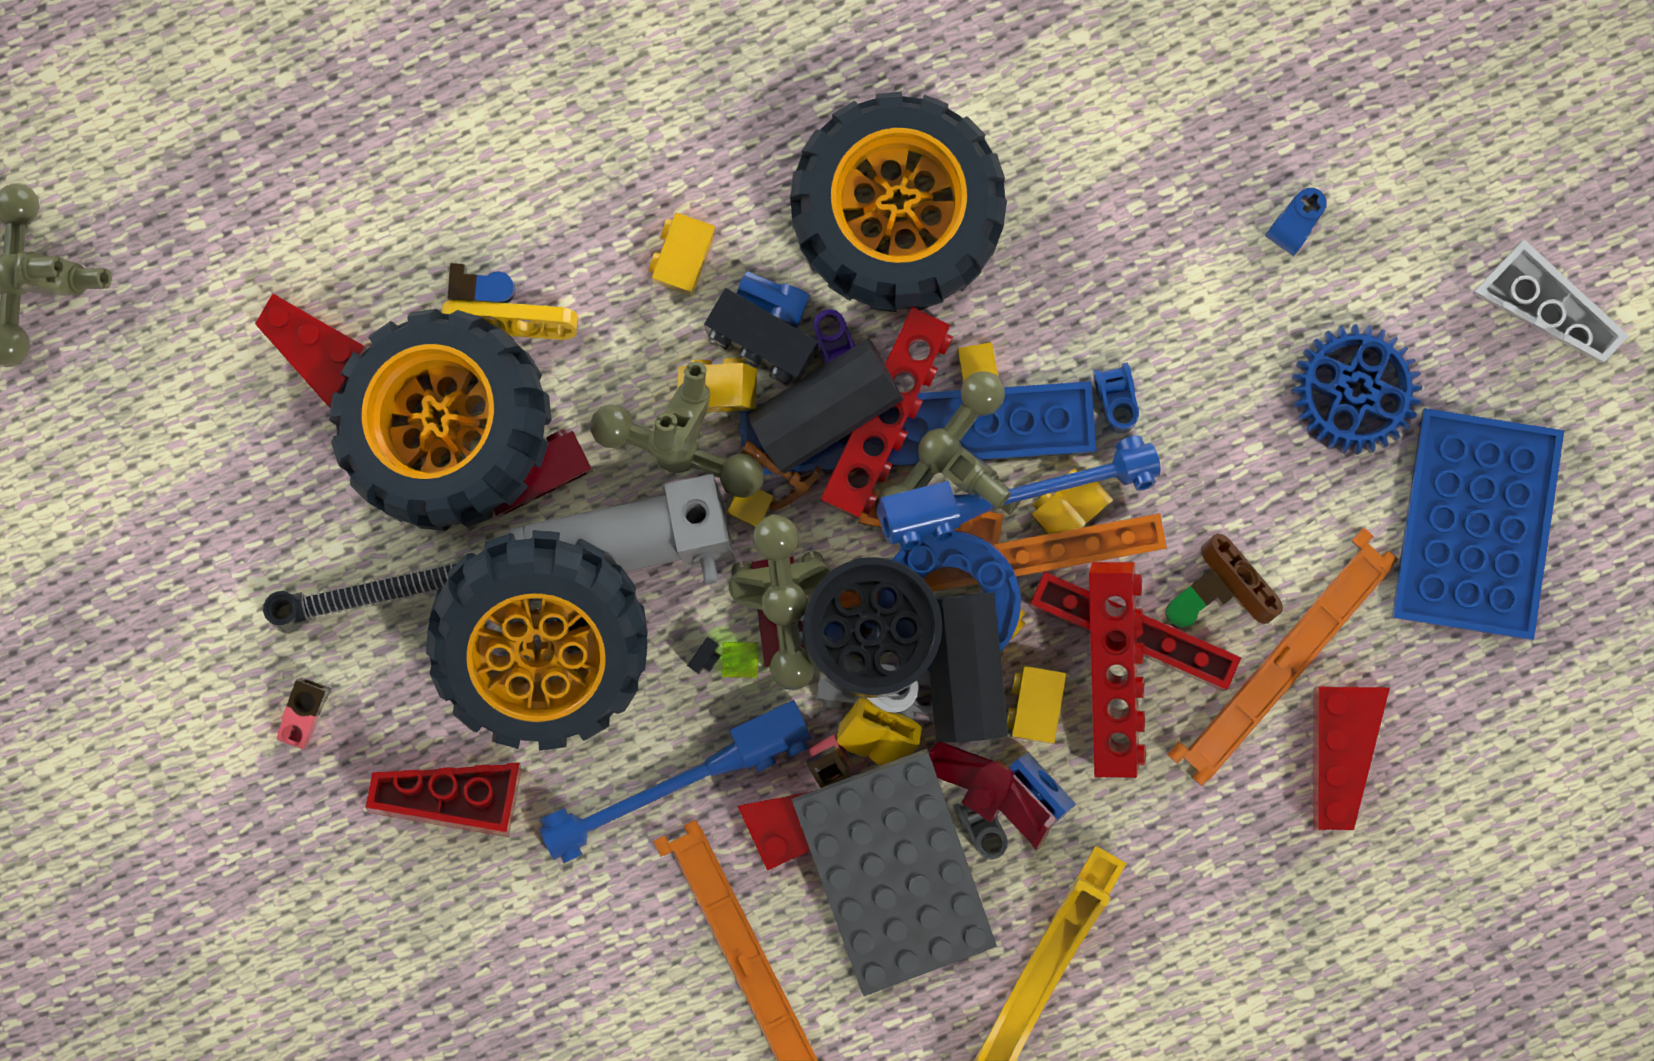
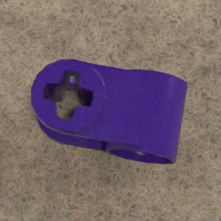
M828 309L817 315L813 328L825 365L856 345L850 336L842 314L836 310ZM831 317L838 321L840 329L835 335L828 336L821 332L819 324L824 318Z

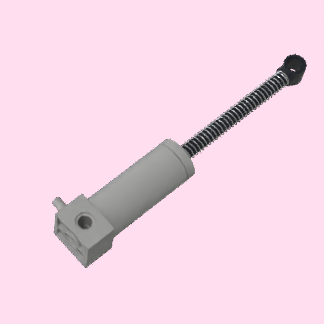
M713 474L664 484L666 495L510 528L509 533L514 534L515 540L532 538L533 530L560 532L559 540L573 545L576 544L578 539H583L605 551L604 560L611 566L614 564L622 566L625 572L682 560L686 569L701 566L706 584H713L718 581L716 562L735 559L722 493ZM704 519L701 523L695 524L697 521ZM450 562L449 566L443 564V567H439L437 565L435 569L430 567V570H426L424 568L423 571L419 572L417 570L416 573L410 571V574L406 575V573H403V576L397 574V577L393 578L390 576L389 579L384 577V580L377 578L375 582L370 580V583H366L364 581V584L360 585L357 583V586L351 584L348 588L344 585L343 589L337 587V590L333 591L331 588L329 592L324 590V593L317 592L316 595L311 593V596H306L302 592L290 594L285 591H277L266 598L263 604V614L278 631L292 633L297 631L303 624L309 623L310 617L312 619H315L316 616L321 618L323 614L325 616H328L329 613L334 615L336 611L341 613L342 610L348 612L350 608L351 610H355V607L361 609L362 606L368 607L369 604L372 606L375 603L381 605L382 601L388 603V600L394 602L396 598L398 600H401L402 597L407 599L408 596L414 597L415 594L421 596L422 593L427 595L428 591L434 593L435 590L444 587L448 580V572L456 564L452 565ZM285 605H291L290 615L284 619H278L277 613L279 609Z

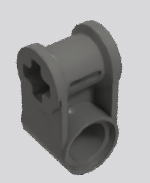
M954 804L953 808L980 856L988 860H995L1004 855L1008 847V839L998 820V815L995 820L989 822L977 813L968 816L973 810L964 804ZM990 833L998 835L1002 841L1000 851L994 854L987 853L981 845L982 838Z

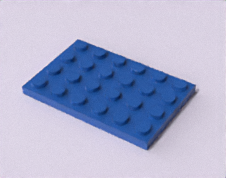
M1426 408L1422 410L1392 611L1393 619L1534 640L1565 430Z

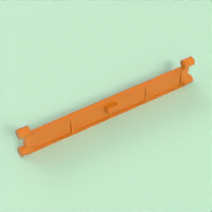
M1362 528L1352 540V543L1360 549L1358 553L1194 743L1187 749L1178 741L1167 754L1176 764L1184 758L1193 766L1197 772L1192 776V779L1199 785L1203 786L1213 777L1393 568V565L1398 560L1397 557L1390 551H1386L1381 556L1369 544L1374 536L1367 529Z
M697 820L684 825L687 834L670 843L665 835L654 840L653 843L660 857L673 852L776 1060L818 1061Z

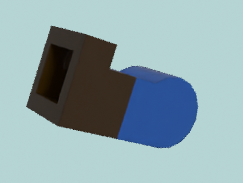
M450 263L448 300L510 303L516 293L515 284L506 273L497 271L490 273L488 276L467 274L465 264Z

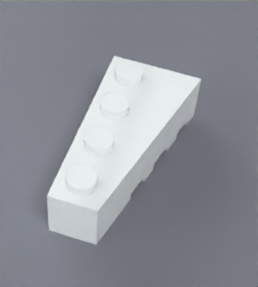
M1522 240L1472 293L1598 363L1605 362L1629 337L1626 332L1526 240Z

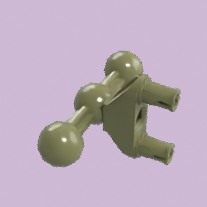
M12 183L0 190V220L6 224L4 255L0 256V366L13 367L21 364L27 357L30 349L29 337L23 328L19 327L21 295L26 294L27 291L36 294L60 296L80 295L86 289H107L112 281L111 273L107 268H84L82 265L64 260L62 257L48 256L32 251L24 252L25 228L37 217L40 206L35 192L27 185Z
M700 362L688 363L684 370V383L678 387L665 412L657 416L654 431L634 424L630 412L620 405L610 404L602 406L593 414L590 422L592 436L595 442L605 448L614 449L629 443L647 450L656 457L660 467L668 472L681 473L694 468L707 474H713L715 477L720 478L721 484L727 493L738 498L753 496L763 484L765 477L763 468L759 460L751 455L740 453L725 459L699 449L696 439L700 434L710 401V391L705 384L707 370L705 365Z
M979 371L971 374L964 381L961 387V406L944 428L930 430L921 438L918 445L919 462L901 485L887 487L879 494L875 504L876 515L881 497L925 487L936 473H942L966 493L980 495L997 509L1001 508L1009 515L1014 512L1021 501L1004 505L1011 495V492L1007 490L1009 488L998 480L999 476L994 469L963 448L960 442L979 416L993 414L1001 407L1005 399V388L997 375L988 371Z
M770 515L759 522L753 533L755 548L762 556L768 559L769 567L752 569V564L747 561H743L744 567H740V562L733 564L729 591L736 602L749 608L763 610L765 616L776 624L779 650L771 660L770 672L775 682L784 689L798 690L805 687L812 680L815 673V668L811 664L806 650L800 644L798 621L804 615L806 605L814 589L831 572V569L824 563L823 555L817 551H813V558H811L810 552L803 555L801 563L790 564L789 556L795 551L799 541L797 527L785 516Z

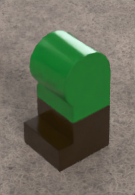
M1211 569L1167 605L1165 611L1166 619L1173 627L1186 628L1197 620L1199 612L1215 600L1221 607L1231 600L1234 595L1216 572Z

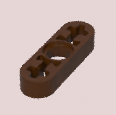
M1217 533L1201 546V554L1206 563L1216 572L1256 621L1268 624L1282 613L1283 606L1280 598L1228 537Z

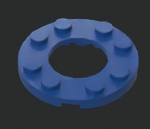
M955 531L954 537L942 542H937L932 534L920 537L922 543L918 547L911 550L901 549L893 557V561L904 564L922 578H925L931 571L942 567H957L970 573L979 582L983 593L995 592L1000 652L1009 643L1020 617V587L1012 566L1005 556L991 543L976 535L961 531ZM887 590L878 592V605L880 607L891 608L894 606L895 598L891 592ZM901 620L896 624V632L900 637L911 638L914 636L915 628L910 621Z

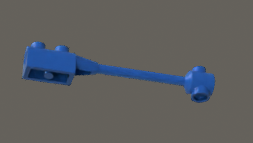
M1141 436L1127 437L1117 443V451L1114 454L1112 463L1007 489L1011 492V495L1004 505L1116 477L1123 485L1134 484L1137 491L1149 489L1156 483L1154 478L1160 476L1161 467L1158 453L1152 443L1144 444ZM949 481L881 497L877 515L887 542L890 545L900 543L902 550H911L921 545L920 537L933 534L937 542L951 539L956 534L954 529L995 507L978 494L954 495Z
M795 700L731 729L730 732L735 742L705 759V762L593 815L581 819L573 813L568 814L566 808H563L541 818L542 827L539 830L553 860L561 857L564 864L583 855L580 848L587 845L588 832L709 775L715 776L743 768L749 769L754 766L758 773L777 764L774 757L787 751L789 757H792L809 749L806 742L811 740L812 737Z

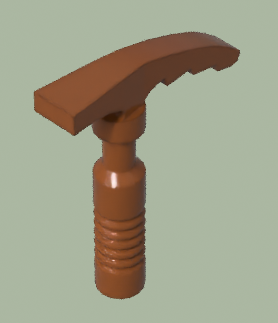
M749 440L746 441L740 451L743 454H749L756 458L767 470L773 474H780L788 479L787 483L795 487V490L791 489L787 496L784 495L779 500H774L770 505V511L781 509L805 494L822 471V468L817 465L805 477H801V474L796 471H789L783 474L768 454Z

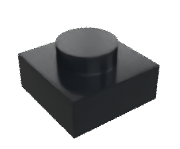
M707 636L687 666L699 675L703 670L710 672L721 657L716 652L720 645Z

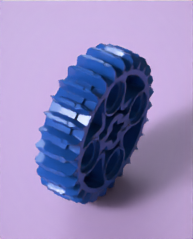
M1354 324L1351 327L1350 334L1346 333L1344 326H1339L1337 329L1338 337L1335 338L1331 331L1325 332L1326 343L1324 344L1320 339L1316 338L1313 341V345L1317 351L1314 352L1306 348L1303 354L1309 361L1298 360L1296 366L1303 370V374L1296 373L1292 375L1291 379L1300 382V386L1294 387L1290 391L1291 394L1300 395L1301 399L1294 402L1292 406L1293 408L1303 407L1304 412L1297 419L1298 421L1309 419L1311 422L1306 427L1305 432L1308 433L1315 428L1319 431L1315 439L1316 442L1325 437L1329 438L1328 449H1332L1338 442L1341 443L1340 450L1342 454L1348 451L1350 445H1353L1355 455L1361 454L1363 445H1366L1369 453H1373L1376 450L1375 442L1378 441L1382 448L1388 447L1389 443L1386 436L1389 435L1390 438L1397 441L1401 436L1396 428L1407 431L1410 425L1404 418L1414 419L1417 416L1415 411L1409 409L1410 406L1421 404V399L1412 397L1413 393L1422 390V385L1412 383V380L1421 375L1420 371L1410 372L1409 367L1416 360L1415 358L1404 360L1402 356L1408 348L1405 346L1397 351L1394 348L1398 340L1397 337L1385 342L1386 331L1383 329L1374 337L1372 336L1371 325L1365 328L1363 334H1359L1358 324ZM1358 346L1349 365L1326 357L1339 348ZM1365 349L1377 352L1379 356L1377 366H1368L1363 361L1362 354ZM1388 360L1398 374L1400 389L1380 380ZM1324 366L1331 370L1333 375L1331 383L1324 384L1318 381L1315 374L1317 367ZM1355 368H1356L1357 371H1359V372H1354V373H1352L1350 376H1347V375L1350 374ZM1359 382L1361 383L1360 390L1364 394L1361 393L1357 397H1353V389L1348 386ZM1312 389L1333 399L1325 420L1315 406ZM1388 395L1395 399L1397 409L1394 413H1387L1381 408L1380 400L1382 396ZM1363 403H1366L1361 408H1359L1358 411L1354 408L1357 406H1361ZM1336 413H1344L1349 417L1351 424L1348 430L1343 431L1336 428L1333 421ZM1364 414L1387 422L1374 431L1355 434Z

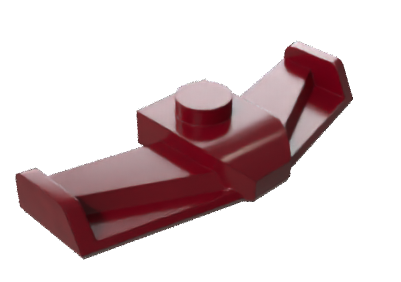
M937 742L929 751V756L937 778L968 789L961 802L989 822L995 820L1001 811L1032 844L1036 851L1041 848L1056 818L1014 775L1012 769L998 760L993 761L943 742Z

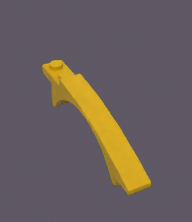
M1097 845L1094 846L1021 973L974 1061H1017L1035 1023L1064 971L1110 901L1111 897L1109 894L1127 864L1125 861Z

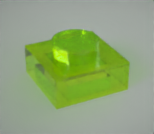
M723 642L722 678H758V642Z

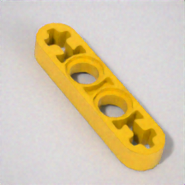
M456 299L446 301L442 305L441 310L443 314H451L457 310L482 317L498 329L501 328L509 336L527 338L571 339L577 334L579 320L578 314L569 308ZM486 317L496 318V320L488 319Z

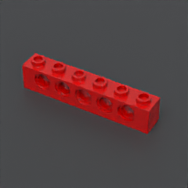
M914 307L911 308L885 362V366L893 380L897 376L905 374L913 379L914 387L908 392H900L904 400L893 406L899 413V418L895 423L885 424L877 416L852 432L821 497V503L857 520L860 519L862 513L870 514L878 497L872 494L877 481L885 483L893 466L887 460L893 449L900 451L908 434L907 431L902 430L908 417L915 419L923 400L918 398L922 386H931L938 371V368L932 365L938 353L945 356L953 339V336L948 334L950 324ZM914 343H923L928 347L929 355L923 360H915L909 354L910 346ZM870 438L879 439L883 443L884 450L878 456H869L863 449L864 443ZM855 470L864 471L869 478L868 484L860 489L852 487L848 482L850 473Z
M1092 562L1089 570L1094 777L1137 778L1139 767L1146 765V745L1139 744V732H1145V711H1139L1138 698H1144L1145 692L1144 677H1138V664H1143L1144 644L1137 643V630L1143 629V609L1136 608V596H1142V574H1136L1135 562ZM1112 596H1118L1125 601L1126 605L1116 608L1111 606L1107 599ZM1115 630L1121 631L1127 639L1122 642H1116L1109 637L1108 633ZM1121 665L1127 670V673L1117 676L1110 671L1109 667ZM1121 699L1127 703L1128 707L1121 710L1116 709L1111 705L1110 701ZM1123 733L1129 740L1125 743H1118L1112 739L1111 735Z

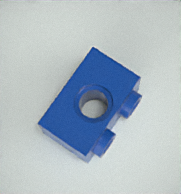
M1029 752L1019 757L1009 766L1013 770L1014 775L1056 818L1054 825L1077 805Z

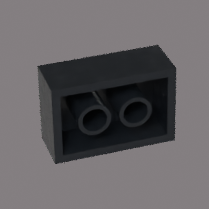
M726 287L704 323L710 343L724 351H727L729 347L739 352V358L744 359L746 364L754 368H758L759 364L769 369V376L785 386H788L790 382L795 384L801 380L818 351V340Z

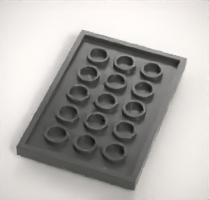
M927 749L791 799L863 996L997 947Z

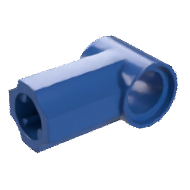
M748 271L745 272L736 293L795 328L798 327L811 296L794 286L785 283L779 285Z

